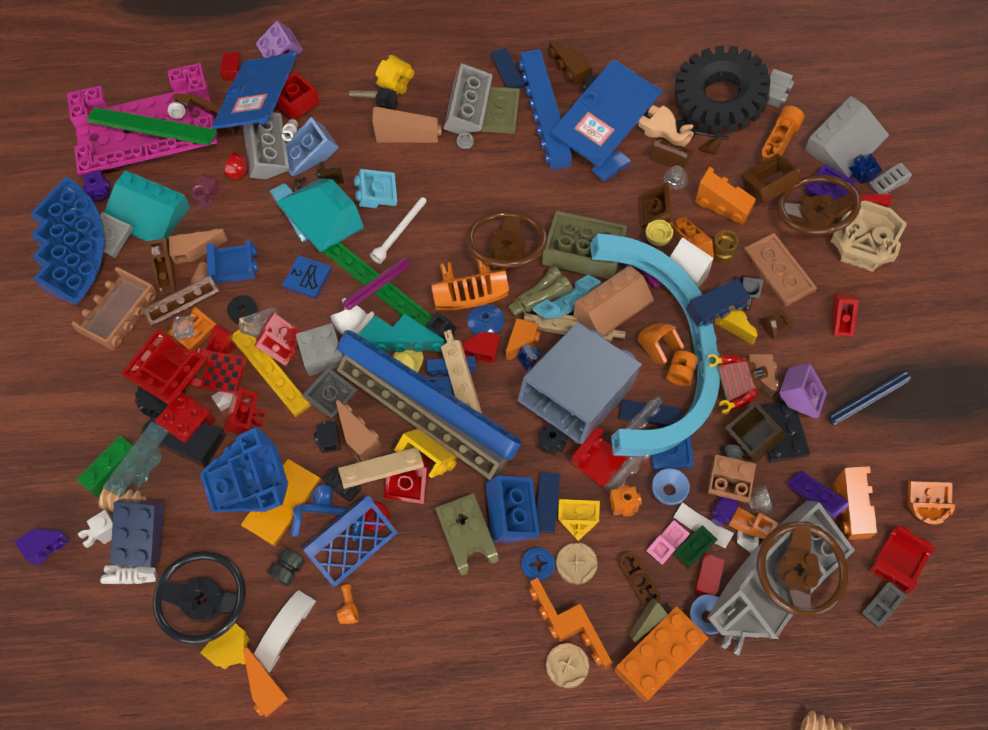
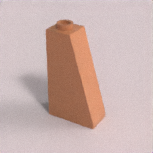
M380 107L373 108L372 122L377 143H438V136L442 135V127L438 125V118Z

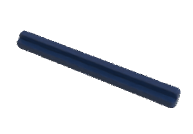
M903 371L830 414L828 420L832 425L838 424L910 381L911 376L907 371Z

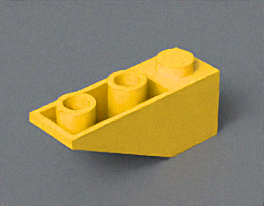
M734 310L723 319L719 317L714 321L715 324L751 345L755 343L758 336L757 331L748 322L744 311Z

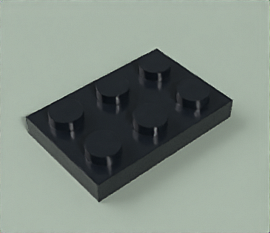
M785 401L760 405L787 435L784 440L767 453L769 463L809 457L810 451L798 411L789 408Z

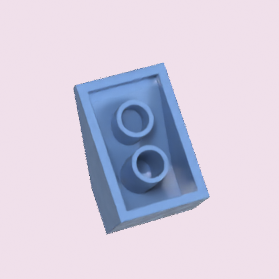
M312 117L293 135L291 141L286 142L289 164L288 172L293 177L327 160L339 148L324 125Z

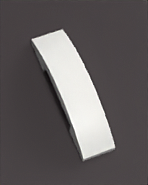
M299 590L276 616L254 653L269 673L280 658L279 653L302 618H306L316 600Z

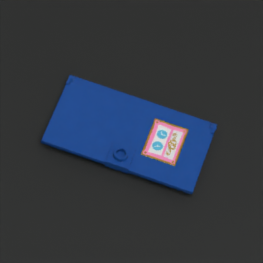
M287 52V54L243 61L232 86L229 87L225 95L226 98L212 124V128L217 129L259 122L261 124L268 123L295 62L297 53Z
M613 59L551 130L550 134L591 161L592 164L601 168L663 91Z

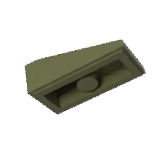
M654 598L649 602L629 633L634 642H637L667 616L666 611Z

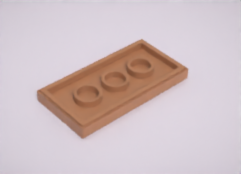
M775 233L743 249L744 254L785 307L816 291L817 287Z

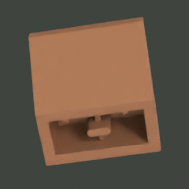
M715 455L709 475L708 493L749 503L756 464Z

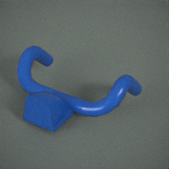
M317 486L311 492L312 504H298L293 507L292 536H299L302 512L341 515L348 509L346 507L333 506L332 486ZM353 523L351 535L359 536L361 524ZM350 538V539L353 540V541H358L359 538Z

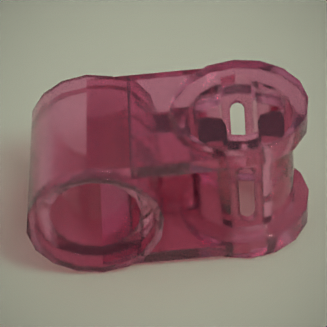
M206 174L200 176L198 182L191 190V196L195 199L194 203L197 208L205 209L210 205L221 189L222 183L220 179Z

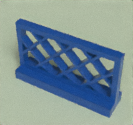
M364 495L301 548L333 587L337 586L398 533L373 503L374 501L369 495ZM370 508L376 513L375 522L364 521L365 513ZM351 524H361L360 536L348 535ZM364 524L375 525L374 537L363 536ZM378 525H385L391 531L385 538L377 537ZM336 537H345L344 549L332 548L333 540ZM348 537L359 538L358 550H347ZM362 539H374L373 548L369 551H361ZM321 550L329 551L327 563L318 562L314 556ZM332 551L343 552L342 564L331 563ZM346 552L358 553L357 562L353 565L345 564ZM321 565L327 566V571ZM330 566L342 567L341 575L336 580H333L329 575Z

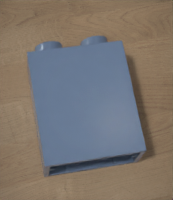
M577 322L523 378L518 401L582 445L595 428L604 421L631 390L642 364L629 351L620 350L604 340V337L597 330L587 329Z

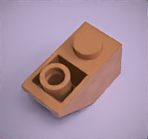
M749 354L748 361L754 362L756 368L761 366L767 368L768 377L760 379L762 385L760 391L768 398H772L779 387L778 379H775L777 363L773 361V355Z

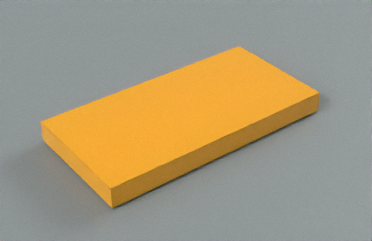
M289 459L283 465L288 481L283 505L267 512H249L241 524L243 528L274 547L293 522V507L298 504H305L311 496V492L321 482L320 477Z

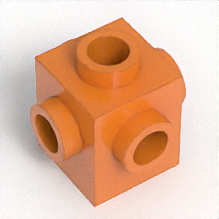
M623 485L610 492L609 497L613 516L621 514L623 516H632L635 512H638L639 505H642L641 495L636 492L635 487Z

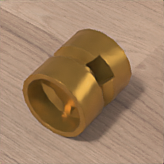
M722 230L716 234L713 242V260L717 263L726 264L733 259L739 243L738 237L734 232Z

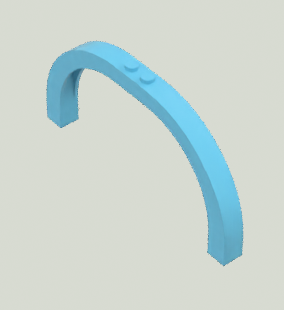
M597 234L591 242L593 260L614 261L632 265L658 279L678 300L690 326L694 355L698 358V362L696 365L697 387L695 397L688 412L680 421L661 429H618L611 436L613 455L646 456L661 453L677 446L692 435L705 422L715 405L720 385V374L717 367L719 363L714 367H709L708 364H714L715 359L707 358L711 354L719 358L716 346L717 337L714 333L713 323L708 326L702 325L698 328L686 311V307L690 300L701 296L702 293L691 277L670 257L638 240L616 235Z

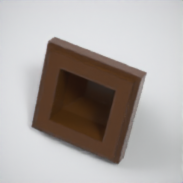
M714 138L708 140L699 147V151L716 154L722 139Z

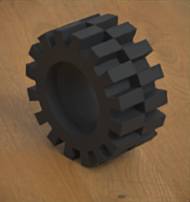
M334 466L324 477V482L332 486L337 494L349 502H352L362 490L360 485L344 489L338 467Z

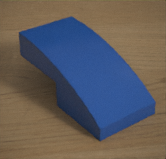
M619 150L611 154L601 168L594 166L592 171L604 182L615 177L617 171L629 167L631 160Z

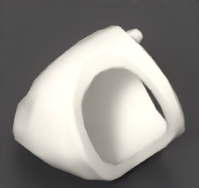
M356 305L351 310H347L344 307V311L333 314L330 318L341 335H343L345 330L359 334L371 321L374 312L371 311L369 314H366L363 309Z

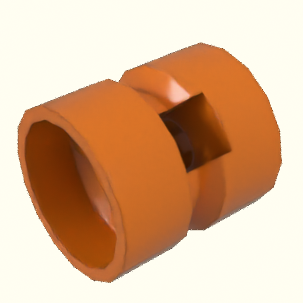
M679 350L674 352L671 361L672 365L669 367L666 376L667 380L678 386H689L698 358L687 351Z

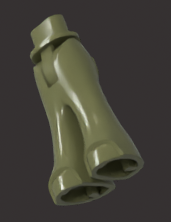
M552 266L548 269L543 279L532 288L520 294L508 308L516 317L521 313L525 314L526 312L533 311L534 306L546 299L550 301L573 292V288L569 280L562 276L558 268Z

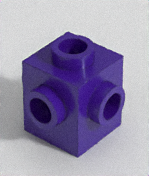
M100 170L83 175L85 183L83 190L90 196L93 202L110 197L109 189H111V185Z

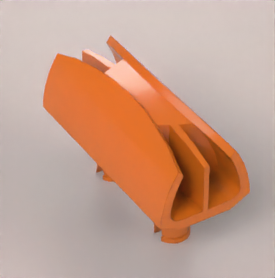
M476 258L479 274L454 278L452 263L448 262V272L444 264H441L443 281L431 283L436 310L472 308L508 296L509 287L505 269L490 271L488 264L484 263L483 265L482 261Z

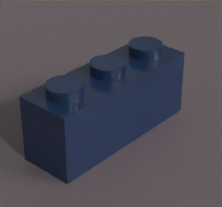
M735 279L690 300L686 311L697 328L702 325L708 326L719 317L723 319L730 315L732 311H740L745 308L750 295L740 280Z

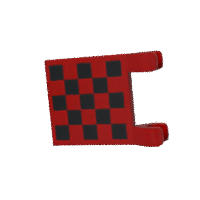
M197 348L196 352L205 356L208 361L202 380L193 377L188 385L234 394L238 390L247 358Z

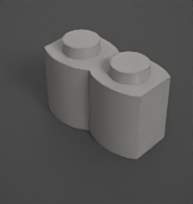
M777 69L772 71L769 101L767 104L777 108L780 107L781 103L785 104L789 95L787 91L791 92L794 81H792L793 75Z

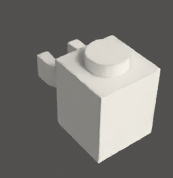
M104 510L87 521L91 529L78 533L82 539L89 536L88 540L83 542L86 548L92 546L96 539L106 544L112 539L113 516Z

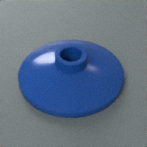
M485 304L474 307L469 312L467 324L470 331L475 335L481 332L498 334L504 326V315L497 306Z

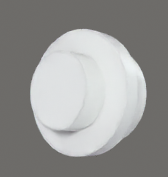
M178 102L171 103L168 106V113L172 118L180 119L185 114V107Z

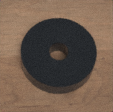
M241 295L229 302L227 313L234 323L245 325L257 317L258 306L250 296Z

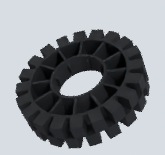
M724 45L715 46V54H712L710 48L701 50V57L697 53L689 57V63L685 61L680 67L681 72H677L675 103L683 119L687 118V123L693 125V127L699 123V130L707 132L709 127L713 126V133L718 134L722 133V127H726L727 133L736 132L737 124L741 129L750 126V120L755 122L759 119L761 112L765 111L769 101L770 74L768 75L766 64H762V59L757 55L751 58L752 52L747 49H743L738 54L737 46H730L728 53H724ZM727 81L735 84L739 88V93L730 100L715 101L706 96L705 89L715 82Z

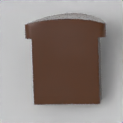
M783 310L761 320L764 329L771 338L777 337L778 334L791 329L793 326Z

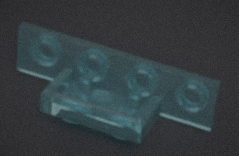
M151 422L103 488L121 497L130 484L139 488L141 484L145 483L149 473L161 460L162 455L157 447L168 431Z

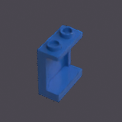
M247 239V245L216 249L214 243L207 244L208 276H211L215 284L255 279L256 271H258V263L255 260V256H257L256 245L252 244L251 239Z

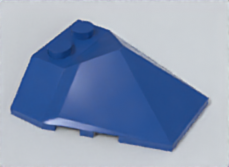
M258 427L240 434L236 441L227 447L219 458L214 459L200 473L211 512H267L283 505L288 487V481L277 447Z

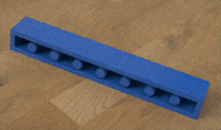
M541 50L521 52V60H518L519 69L523 70V83L527 84L525 89L527 96H530V109H534V122L538 123L537 134L542 138L540 142L542 150L546 152L544 154L545 162L549 164L550 170L571 167L572 155L569 146L550 134L561 118Z

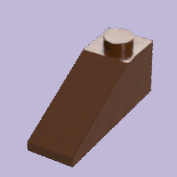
M162 238L146 241L157 296L175 293L174 262L169 255V239Z

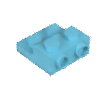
M360 169L358 176H355L354 186L358 187L355 200L359 201V206L377 208L378 204L396 206L395 173Z

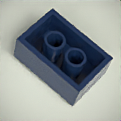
M126 498L114 502L110 564L151 568L160 563L164 502Z

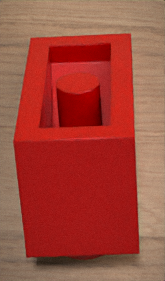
M834 293L832 304L834 336H854L859 303L854 294Z
M481 332L462 343L465 357L475 356L477 361L496 364L500 348V335L493 332Z

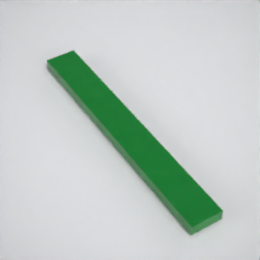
M95 107L86 118L88 123L208 146L217 134L216 130L98 107Z
M340 242L322 252L363 286L380 275ZM390 282L373 293L401 317L406 314L424 327L433 318L432 315Z

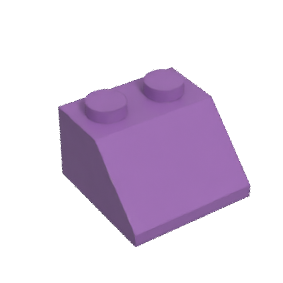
M810 363L788 368L779 392L781 399L785 401L789 408L813 418H819L827 394Z

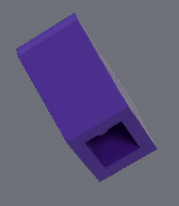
M32 529L15 541V544L25 559L36 566L46 561L53 552L62 549L70 541V538L61 531Z

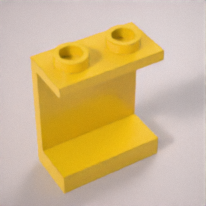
M419 429L404 433L395 448V451L400 452L416 447L436 462L429 474L431 478L453 470L457 464L455 461L456 455Z

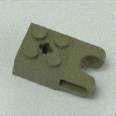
M474 493L435 508L461 576L469 573L467 560L473 553L479 552L484 554L490 564L499 561L498 553ZM464 520L465 524L461 525L459 521Z

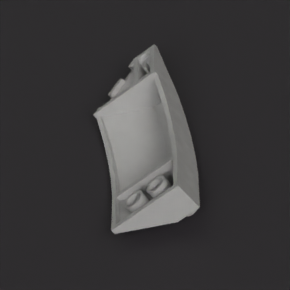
M806 500L780 524L805 522L816 525L836 540L846 559L855 551L819 502ZM792 531L776 538L766 556V573L770 585L778 596L789 604L790 602L786 591L783 589L784 587L774 577L773 568L776 559L786 552ZM813 533L811 536V553L818 557L821 573L818 585L811 588V593L838 567L836 556L830 546ZM761 544L729 581L707 617L721 635L778 639L779 634L793 616V614L775 605L766 595L760 584L757 573V556ZM795 567L794 571L800 574L799 569Z

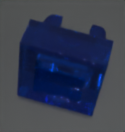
M528 344L521 346L516 357L524 369L529 371L534 367L538 360L537 355H540L541 351L538 347L530 348Z

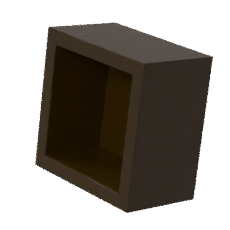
M756 401L725 427L756 462L787 437L785 432Z

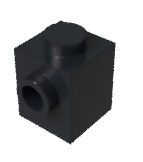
M324 421L316 425L317 432H314L315 443L319 444L322 454L342 450L339 428L336 421Z

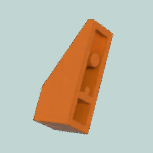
M246 647L243 653L252 700L256 703L253 707L260 716L264 714L266 717H269L289 697L250 648Z

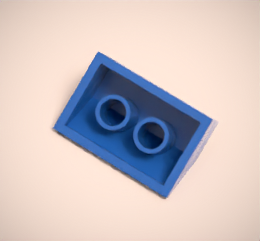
M497 475L485 483L493 542L513 543L540 537L532 478Z

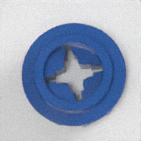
M533 548L523 556L522 569L524 574L531 580L538 578L539 581L549 578L554 572V558L546 549ZM536 557H538L540 563H544L541 566L540 572H538L535 566H532V564L536 563Z

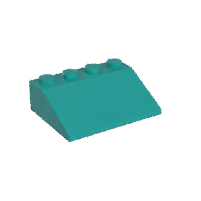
M125 170L114 185L104 213L131 225L134 228L131 235L144 241H151L162 238L168 239L190 208V205L183 194Z

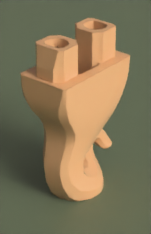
M653 105L648 111V116L651 118L642 116L639 120L638 126L645 130L644 135L651 138L663 137L676 146L685 147L694 132L690 131L693 125H684L680 128L679 133H677L675 117L665 106L659 108Z

